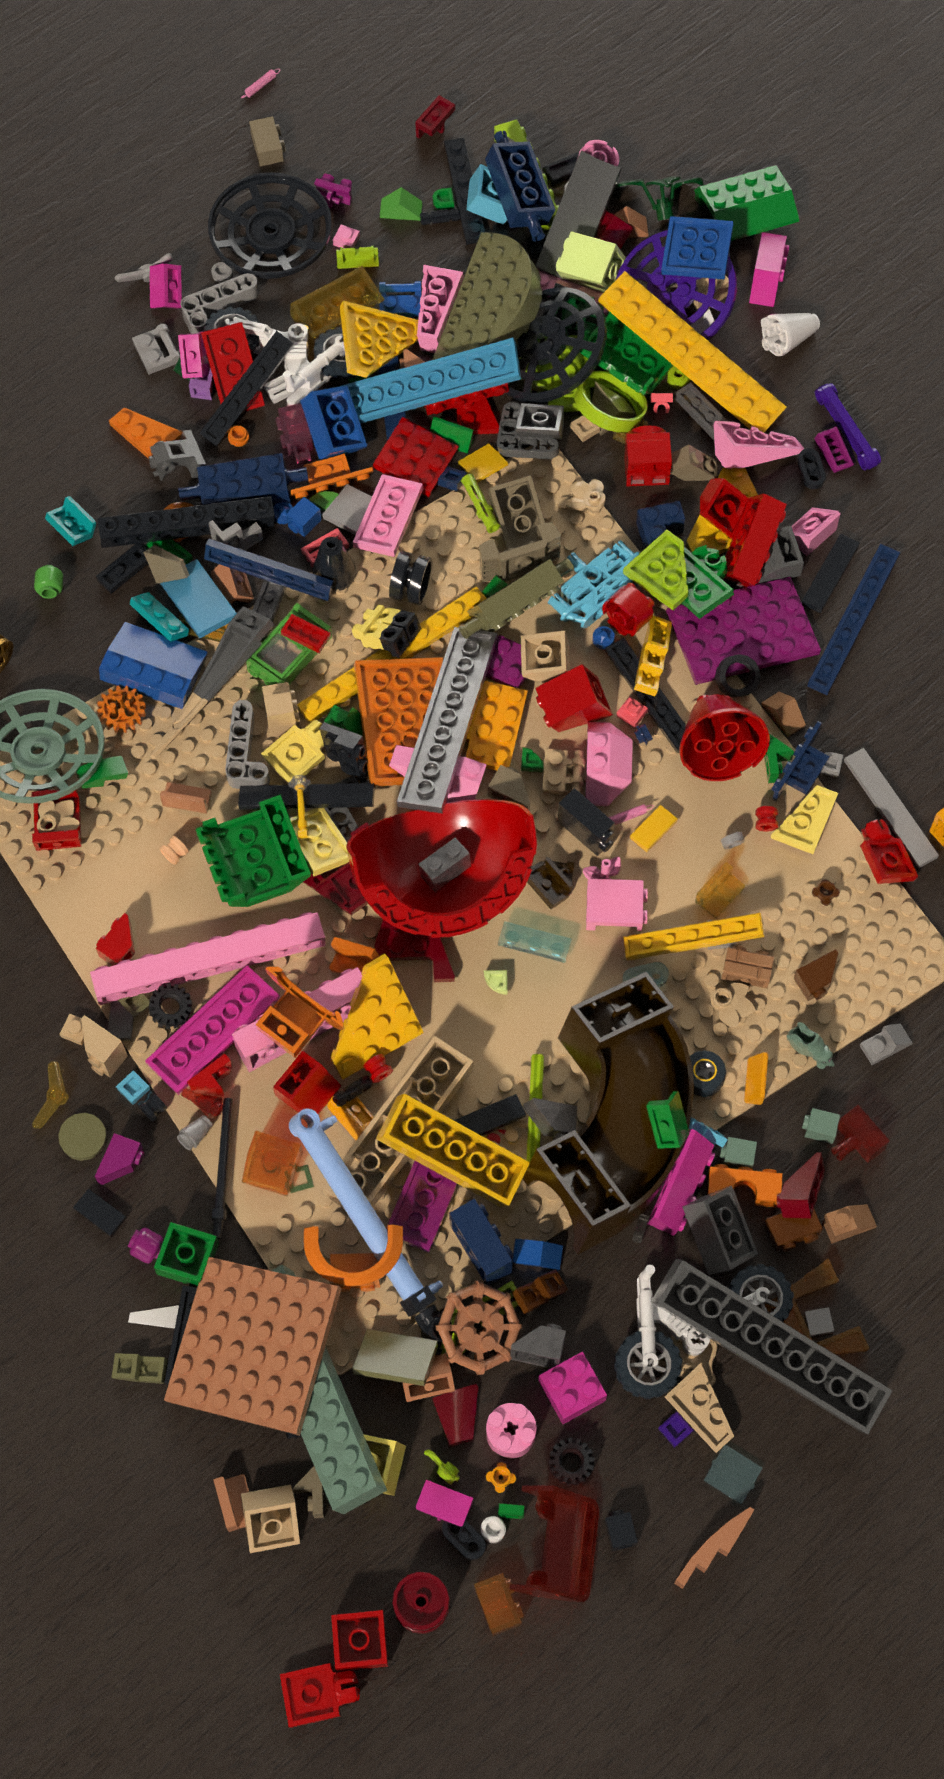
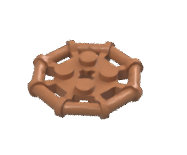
M476 1280L474 1284L455 1293H449L446 1296L447 1302L440 1322L436 1326V1331L439 1332L448 1355L447 1360L450 1363H457L471 1369L477 1375H483L485 1371L505 1361L509 1362L512 1359L510 1357L511 1345L516 1342L519 1331L522 1329V1324L519 1323L510 1300L511 1295L508 1292L504 1293L483 1284L482 1280ZM483 1294L496 1300L493 1305L482 1301ZM473 1295L474 1302L464 1306L461 1300ZM503 1307L509 1323L503 1324L504 1318L498 1311L500 1308ZM454 1309H456L458 1312L453 1325L449 1323ZM481 1322L483 1330L477 1334L474 1324ZM503 1330H509L504 1347H502L499 1342ZM449 1331H453L454 1334H457L458 1345L456 1347L453 1343ZM468 1350L475 1353L474 1360L462 1355L463 1351ZM492 1350L497 1353V1355L484 1360L483 1353Z

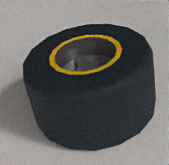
M703 1050L690 1055L694 1095L700 1097L714 1095L724 1084L726 1076L725 1063L720 1056L711 1051Z

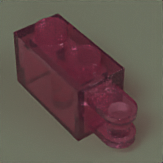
M296 404L278 408L279 417H276L275 421L277 429L282 430L283 435H280L282 448H287L288 456L294 454L296 464L303 460L311 461L309 451L313 450L312 437L302 405Z

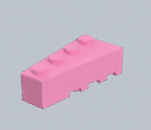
M424 265L417 337L421 351L435 353L464 275L461 271Z

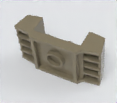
M552 522L537 525L536 542L531 541L518 548H509L502 553H499L494 539L479 545L482 582L491 581L495 576L505 582L523 576L549 559L551 561L559 559L561 534Z

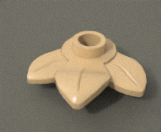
M593 479L589 484L584 481H576L571 484L570 489L574 496L565 503L568 508L577 511L586 508L598 511L604 507L606 497L603 493L604 485L600 480Z
M72 800L62 801L56 805L53 801H48L39 805L40 819L37 822V829L40 833L76 830L80 825L77 819L72 818L74 814V802ZM48 823L53 824L52 828L46 829L45 827Z
M732 983L727 988H718L712 992L710 997L711 1005L718 1010L719 1019L727 1026L734 1028L738 1026L739 1017L751 1016L756 1011L754 1005L745 997L749 986L743 983ZM723 997L726 1002L720 1003L717 999Z

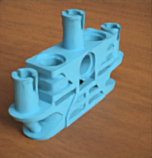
M621 540L612 547V550L607 548L588 565L576 553H571V556L569 555L567 558L573 564L574 571L577 574L561 586V596L555 593V598L551 596L548 604L561 615L560 621L581 623V628L589 627L604 615L602 611L604 602L620 587L627 583H633L636 587L638 586V584L623 574V568L640 553H633ZM588 577H594L596 579L590 580L588 579ZM581 613L586 614L585 617H582V616H579V615H580Z

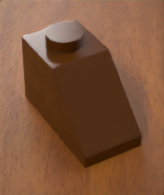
M836 949L796 970L794 980L808 1001L813 998L818 1000L827 995L838 957Z

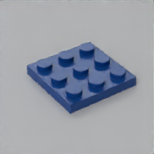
M670 216L661 268L662 275L725 280L733 221Z

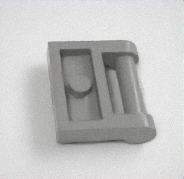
M160 324L155 329L132 338L148 375L175 365L180 357V352L176 350L168 334L169 329L166 324ZM162 338L170 354L168 357L164 358L156 339Z

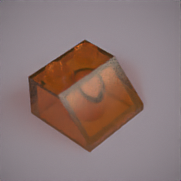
M255 1130L247 1153L242 1183L288 1197L303 1154L301 1144Z

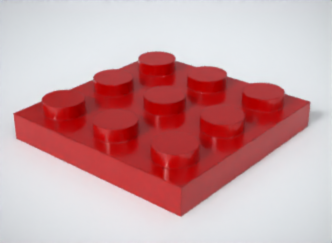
M402 417L374 461L373 468L387 476L422 483V494L430 497L438 484L439 476L449 466L459 446Z

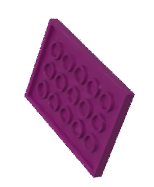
M791 577L733 590V596L700 619L682 603L674 610H671L669 607L666 609L695 685L716 680L715 674L718 665L729 656L739 654L749 656L756 662L759 669L819 655L821 651ZM733 663L726 670L725 677L746 673L749 670L741 663Z

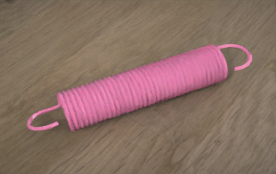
M271 69L246 88V95L243 96L250 98L276 78L278 73Z
M642 804L609 818L617 825L647 814L646 810H651L652 808L647 809L646 807L648 806Z

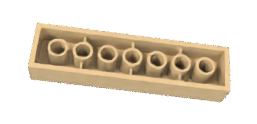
M435 1035L343 1159V1162L373 1208L409 1160L408 1156L376 1140L397 1096L405 1093L442 1114L474 1070L473 1060ZM326 1182L322 1187L324 1195L344 1208L328 1182Z

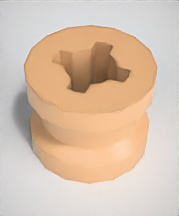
M175 836L169 839L167 845H163L160 848L164 857L174 865L179 862L181 856H186L189 853L186 846Z

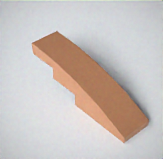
M749 1507L714 1533L689 1560L674 1584L683 1589L695 1568L705 1573L717 1551L727 1557L754 1509Z

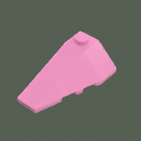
M396 745L389 766L405 777L414 748ZM460 756L446 803L475 800L486 764Z

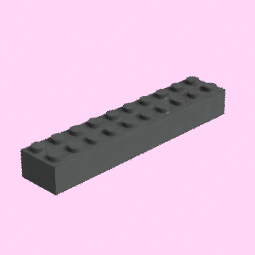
M675 1259L651 1300V1303L865 1434H869L892 1393V1390L683 1260Z

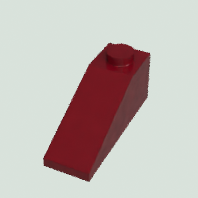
M816 1153L784 1182L781 1193L777 1194V1207L781 1208L783 1218H812L825 1173L821 1153Z

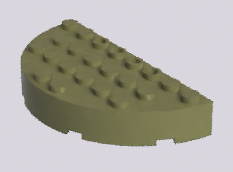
M485 232L480 234L432 360L514 338L517 345L518 342L516 340L522 333H527L529 325L535 320L541 304V277L529 255L517 241L498 233Z

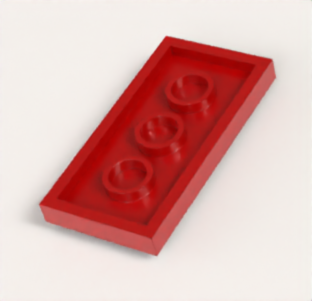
M242 322L201 332L220 404H222L253 362ZM261 390L245 411L265 406Z

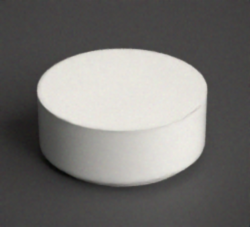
M490 1516L482 1522L481 1535L484 1540L489 1543H497L504 1538L506 1526L502 1519Z

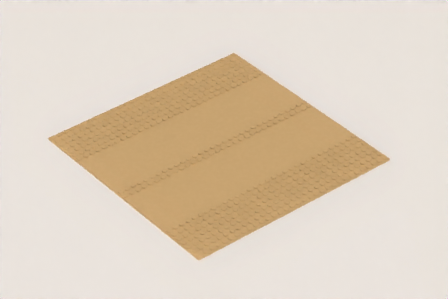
M531 445V446L527 447L525 450H530V449H532L534 446ZM560 450L553 459L510 457L506 460L508 466L477 483L488 505L492 506L487 491L490 487L527 476L532 477L545 523L552 522L561 534L560 558L552 561L554 566L564 561L569 555L571 556L573 552L588 565L607 548L612 550V547L618 544L620 540L633 553H640L605 507L598 511H592L589 508L577 511L566 506L565 503L574 496L570 489L571 484L584 480ZM464 485L458 491L453 490L413 513L395 557L358 548H352L347 551L356 566L355 579L344 590H332L328 601L286 587L273 620L274 626L269 630L268 635L289 614L296 603L331 626L332 638L324 646L321 653H318L289 685L290 690L295 691L297 704L352 669L355 661L365 660L380 650L365 648L362 641L354 638L352 628L355 624H364L363 614L367 609L375 610L378 605H383L385 608L416 613L418 621L421 623L473 588L477 587L482 592L490 583V581L482 582L479 545L494 539L499 553L504 552L507 548L500 528L493 533L487 532L482 519H479L476 515L477 510ZM400 551L412 553L414 562L420 555L432 558L430 581L421 605L408 602L407 594L402 600L389 597L391 575ZM574 570L562 577L564 582L558 585L560 590L555 593L561 596V586L577 574ZM517 577V578H514V579H511V580H508V581H505V582H506L507 584H510V583H512L513 581H515L516 579H518V578H520V577ZM588 577V579L590 580L596 579L594 577ZM638 585L637 589L645 596L650 597L654 602L653 616L670 621L666 612L667 606ZM554 594L542 599L534 607L526 611L524 610V613L509 622L505 620L507 624L494 632L497 633V636L502 635L521 645L522 635L565 631L569 642L570 670L583 664L598 676L613 713L612 716L595 722L611 723L633 740L631 784L609 806L596 807L608 817L642 804L645 806L653 805L654 807L651 810H646L647 814L615 825L612 847L607 852L602 851L598 856L557 822L559 802L572 791V787H565V795L542 794L544 771H521L523 747L532 749L543 761V766L545 749L568 750V759L574 758L576 750L583 751L585 767L582 769L584 785L581 787V794L585 797L588 724L559 733L553 728H549L543 718L545 712L540 708L536 700L538 694L535 688L544 683L526 678L520 689L528 690L510 767L516 769L521 774L530 801V812L534 818L537 849L532 866L541 861L544 862L546 857H549L552 861L567 863V861L575 862L570 896L550 910L532 887L526 883L521 894L513 904L502 914L500 913L488 921L489 924L462 935L440 937L454 972L455 982H434L433 960L390 961L424 1033L385 1055L386 1064L390 1065L393 1069L392 1074L378 1083H373L370 1089L362 1091L363 1093L357 1097L375 1117L435 1035L473 1060L474 1063L473 1072L442 1113L443 1115L455 1120L514 1094H517L523 1107L524 1103L529 1101L531 1056L533 1054H542L544 1056L542 1100L577 1106L576 1132L578 1133L586 1123L588 1116L590 1086L586 1075L559 1041L558 1036L572 1006L647 972L674 1006L671 1017L681 1031L689 1056L695 1052L706 1050L720 1056L725 1063L726 1076L724 1084L717 1093L707 1097L693 1094L691 1117L717 1131L757 1105L744 1102L748 1058L763 1052L768 1054L764 1098L766 1099L816 1066V1061L812 1057L798 1053L790 1045V1042L787 1040V1034L790 1029L796 1028L798 1022L804 1023L811 1031L818 1033L825 1045L835 1054L944 982V938L900 882L877 884L860 847L864 842L862 834L836 801L814 854L772 839L771 834L774 831L763 832L756 829L755 823L758 818L755 816V810L758 807H776L778 809L776 820L778 821L779 828L784 823V820L797 809L807 796L786 785L778 800L774 801L772 799L774 783L768 784L764 758L756 767H749L741 772L742 776L731 780L706 781L699 779L683 766L680 753H676L648 712L638 723V726L645 724L653 740L647 742V745L645 742L640 744L634 731L638 730L637 727H632L616 716L617 711L629 696L638 702L640 700L609 658L605 649H599L593 644L592 637L596 628L601 626L609 627L615 634L614 642L624 637L640 659L649 622L634 636H631V634L624 636L607 622L609 617L605 613L589 627L581 628V623L560 621L561 615L548 604L551 596L555 598ZM581 613L579 616L585 617L586 614ZM228 624L200 639L198 637L187 643L188 645L208 651L191 694L212 659ZM671 627L669 648L665 655L659 687L687 725L691 710L700 696L714 694L725 696V694L718 688L716 680L695 685L673 627ZM453 631L412 658L443 657L444 660ZM282 637L262 660L282 674L303 650H299L296 645ZM246 662L154 760L151 757V753L182 709L142 695L143 702L146 704V709H144L146 717H140L142 720L141 725L134 724L135 730L128 727L127 733H124L123 729H119L118 733H115L113 727L107 730L106 725L101 724L105 737L102 759L122 756L128 776L127 779L105 781L103 787L83 789L80 787L77 789L80 796L82 847L36 851L32 842V833H34L33 803H17L0 797V853L97 1004L98 1001L90 972L95 971L100 966L111 967L112 965L98 956L96 944L103 935L106 936L111 930L114 920L118 917L120 918L124 913L129 916L132 927L135 954L130 960L133 961L140 959L146 954L156 955L163 953L169 948L179 949L186 947L187 944L192 942L202 943L209 941L210 938L215 936L225 937L238 930L248 931L261 924L271 925L280 919H294L303 913L311 912L313 914L318 912L325 935V946L249 966L280 995V998L285 993V990L267 974L266 967H280L283 969L286 977L300 990L312 992L319 988L321 983L327 980L333 981L340 976V974L329 969L336 954L331 946L334 937L374 948L383 919L369 904L351 916L304 883H301L290 893L250 907H229L227 902H222L217 887L221 884H215L209 869L213 864L207 863L202 847L205 845L200 844L195 830L203 824V821L214 817L217 824L260 810H240L238 807L240 789L232 788L228 784L225 768L232 708L237 701L247 700L253 707L254 728L250 762H261L267 766L270 777L269 785H289L261 755L263 751L283 734L270 736L262 686L267 685L264 683V680L259 677H253L247 671ZM737 675L726 677V682L733 689H743L745 687ZM485 677V681L497 683V682H495V681H493V680H491V679ZM116 685L111 687L110 689L116 691ZM108 690L85 702L97 716V709H99L97 702L103 701L101 695H108ZM358 693L338 707L348 712L354 707L360 712ZM752 694L737 698L731 697L733 701L758 715L765 722L769 733L795 752L794 747ZM111 702L115 703L117 706V710H119L118 704L116 702ZM76 708L62 715L76 726L87 719L85 714ZM298 710L300 723H296V726L299 729H303L310 723ZM329 713L318 719V721L323 724ZM54 722L52 730L60 734L61 737L71 731L66 726ZM92 725L82 733L85 741V754L98 753V737ZM239 732V733L237 734V736H243V735H245L246 733H245V732ZM76 738L65 744L66 754H78L79 748ZM467 742L464 744L461 753L462 757H466L469 745ZM324 747L321 752L324 754L325 759L297 783L335 784L351 775L342 771L339 761L335 762L327 757ZM37 749V750L33 751L32 753H33V754H40V753H42L44 750H43V749ZM0 751V766L11 763V754ZM237 752L234 756L238 757L243 755L244 753ZM788 761L781 762L782 772ZM63 762L56 771L62 777L71 769L74 763ZM485 768L475 800H495L488 796V785L496 774V770ZM567 768L566 777H572L573 769ZM17 769L6 773L8 777L19 783H22L26 775ZM75 773L65 781L68 786L78 781L77 774ZM234 773L232 777H238L241 773ZM784 773L779 774L778 779L781 780L784 776ZM257 774V775H255L254 777H255V778H262L264 775H263V774ZM48 775L35 776L31 785L52 782ZM818 778L815 781L809 793L816 787V785L825 788ZM0 779V791L11 795L17 793L18 788L10 786ZM167 782L210 789L212 791L207 814L163 806L160 793L165 791ZM402 785L379 786L375 789L374 807H347L358 827L366 822L371 825L390 816L414 810L398 807L397 805ZM55 786L53 788H49V790H58L57 786ZM28 790L25 797H31V792L34 791ZM662 805L678 819L677 823L646 852L630 839V835ZM298 808L286 809L289 818L298 815ZM305 808V812L315 808ZM339 812L335 814L334 819L337 822H343L347 816ZM347 826L345 827L347 837L351 838L350 831ZM735 832H742L745 841L741 845L731 849L723 848L722 838ZM172 836L177 837L189 851L186 856L179 858V862L176 865L169 862L160 851L163 845L169 843V839ZM620 857L621 868L618 875L610 876L609 878L614 880H643V889H648L647 903L643 902V910H647V924H643L642 931H637V927L596 925L595 930H586L588 879L583 873L585 867L595 866L601 871L604 859L610 860ZM342 866L324 872L320 875L322 876V878L325 879L332 873L340 869ZM824 879L832 882L840 891L839 896L834 897L828 906L822 905L821 900L812 895V889L817 888ZM761 913L765 937L736 942V946H742L746 948V951L750 952L766 951L769 953V956H774L767 989L747 985L749 990L745 997L754 1005L756 1011L751 1016L739 1017L738 1026L734 1028L727 1026L719 1019L718 1010L713 1008L710 1003V997L714 990L727 988L732 983H737L721 979L728 948L708 950V947L627 961L623 937L707 922V920L715 921ZM836 949L838 957L827 995L818 1000L813 998L808 1001L794 980L796 970ZM243 968L179 984L178 988H185V992L190 994V1000H192V1009L188 1020ZM484 970H507V995L497 993L487 985L484 978ZM154 991L144 994L149 1001ZM723 997L717 999L720 1003L726 1002ZM172 998L165 999L161 1004L162 1010L167 1014H175L180 1008L179 1003ZM111 1003L99 1005L109 1021ZM149 1006L138 1014L133 1022L132 1041H121L155 1094L167 1106L166 1111L179 1131L202 1115L211 1121L212 1126L197 1148L193 1147L191 1150L215 1187L217 1186L224 1098L233 1099L225 1203L269 1271L284 1265L293 1270L296 1277L330 1284V1281L320 1276L312 1268L305 1254L304 1228L318 1226L319 1248L322 1256L329 1264L330 1254L372 1253L345 1209L324 1195L322 1187L327 1182L301 1140L290 1132L289 1121L298 1112L274 1094L273 1086L296 1058L287 1052L249 1073L233 1043L222 1054L228 1056L233 1068L228 1076L221 1080H216L222 1087L225 1096L192 1093L189 1087L178 1095L145 1063V1060L182 1026L180 1024L178 1028L174 1029V1026H172L170 1029H166V1026L163 1025L161 1028L158 1026V1022H153V1017L149 1014ZM334 1027L309 1040L300 1053L304 1051L322 1064L341 1084L342 1087L338 1090L339 1092L343 1091V1088L351 1083L359 1081V1078L365 1075L371 1079V1074L362 1068L349 1077L341 1079L330 1058L333 1049H336L340 1039L338 1036L340 1030ZM327 1105L319 1114L320 1122L333 1115ZM527 1113L525 1118L499 1128L506 1129L505 1135L498 1130L490 1132L500 1136L501 1142L499 1146L527 1160L529 1117ZM301 1119L302 1125L308 1128L307 1122ZM338 1119L333 1126L324 1131L343 1160L357 1140L351 1136ZM541 1132L540 1147L553 1141V1137L544 1136ZM490 1133L483 1135V1137L487 1138ZM409 1158L373 1208L385 1227L388 1225L415 1161ZM522 1178L510 1205L499 1207L458 1184L430 1252L428 1253L403 1243L402 1247L403 1256L423 1287L437 1281L443 1283V1287L434 1294L437 1300L430 1305L435 1304L440 1312L445 1308L446 1296L449 1293H455L474 1284L476 1280H482L450 1227V1212L475 1198L478 1205L482 1203L489 1214L487 1218L490 1225L495 1224L500 1231L501 1237L499 1238L503 1246L507 1244L513 1253L515 1238L547 1242L572 1225L564 1203L551 1187L541 1181L527 1186ZM387 1275L380 1279V1288H375L374 1291L366 1292L361 1291L360 1288H351L348 1292H340L325 1345L338 1376L345 1374L353 1368L367 1329L401 1334L416 1322L414 1316L418 1313L408 1317L399 1303L402 1301V1298Z

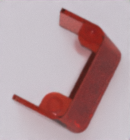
M522 1486L523 1492L537 1496L536 1511L540 1518L547 1520L542 1570H533L527 1578L526 1585L510 1584L509 1589L534 1597L585 1602L589 1598L599 1518L597 1502L592 1498L556 1486Z

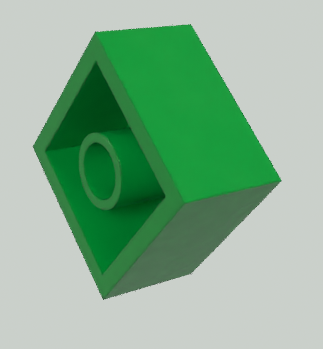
M170 1222L154 1266L157 1275L198 1287L209 1257L214 1258L218 1249L219 1241L217 1236Z

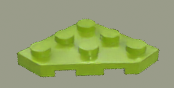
M668 530L663 532L623 568L625 576L671 610L678 607L688 597L684 542Z

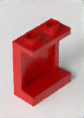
M38 790L31 792V797L44 796L60 790ZM78 790L59 799L52 800L55 805L67 800L74 802L72 818L80 822L76 830L40 833L37 829V822L40 819L38 808L41 803H33L34 833H32V842L36 851L82 847L80 796ZM48 823L45 828L50 829L53 824Z

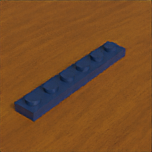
M208 539L206 543L205 560L326 601L331 596L333 581L325 577L279 563L219 541Z

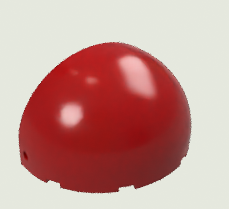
M484 799L448 802L445 804L443 813L414 809L390 816L358 831L348 840L346 849L351 872L361 895L382 919L392 926L414 935L421 934L432 938L462 935L489 924L488 921L498 914H502L513 904L530 877L533 858L536 855L537 839L533 814L525 806L511 801ZM456 838L469 852L471 867L434 892L421 878L419 863Z

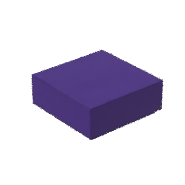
M678 1411L658 1428L674 1448L694 1431Z

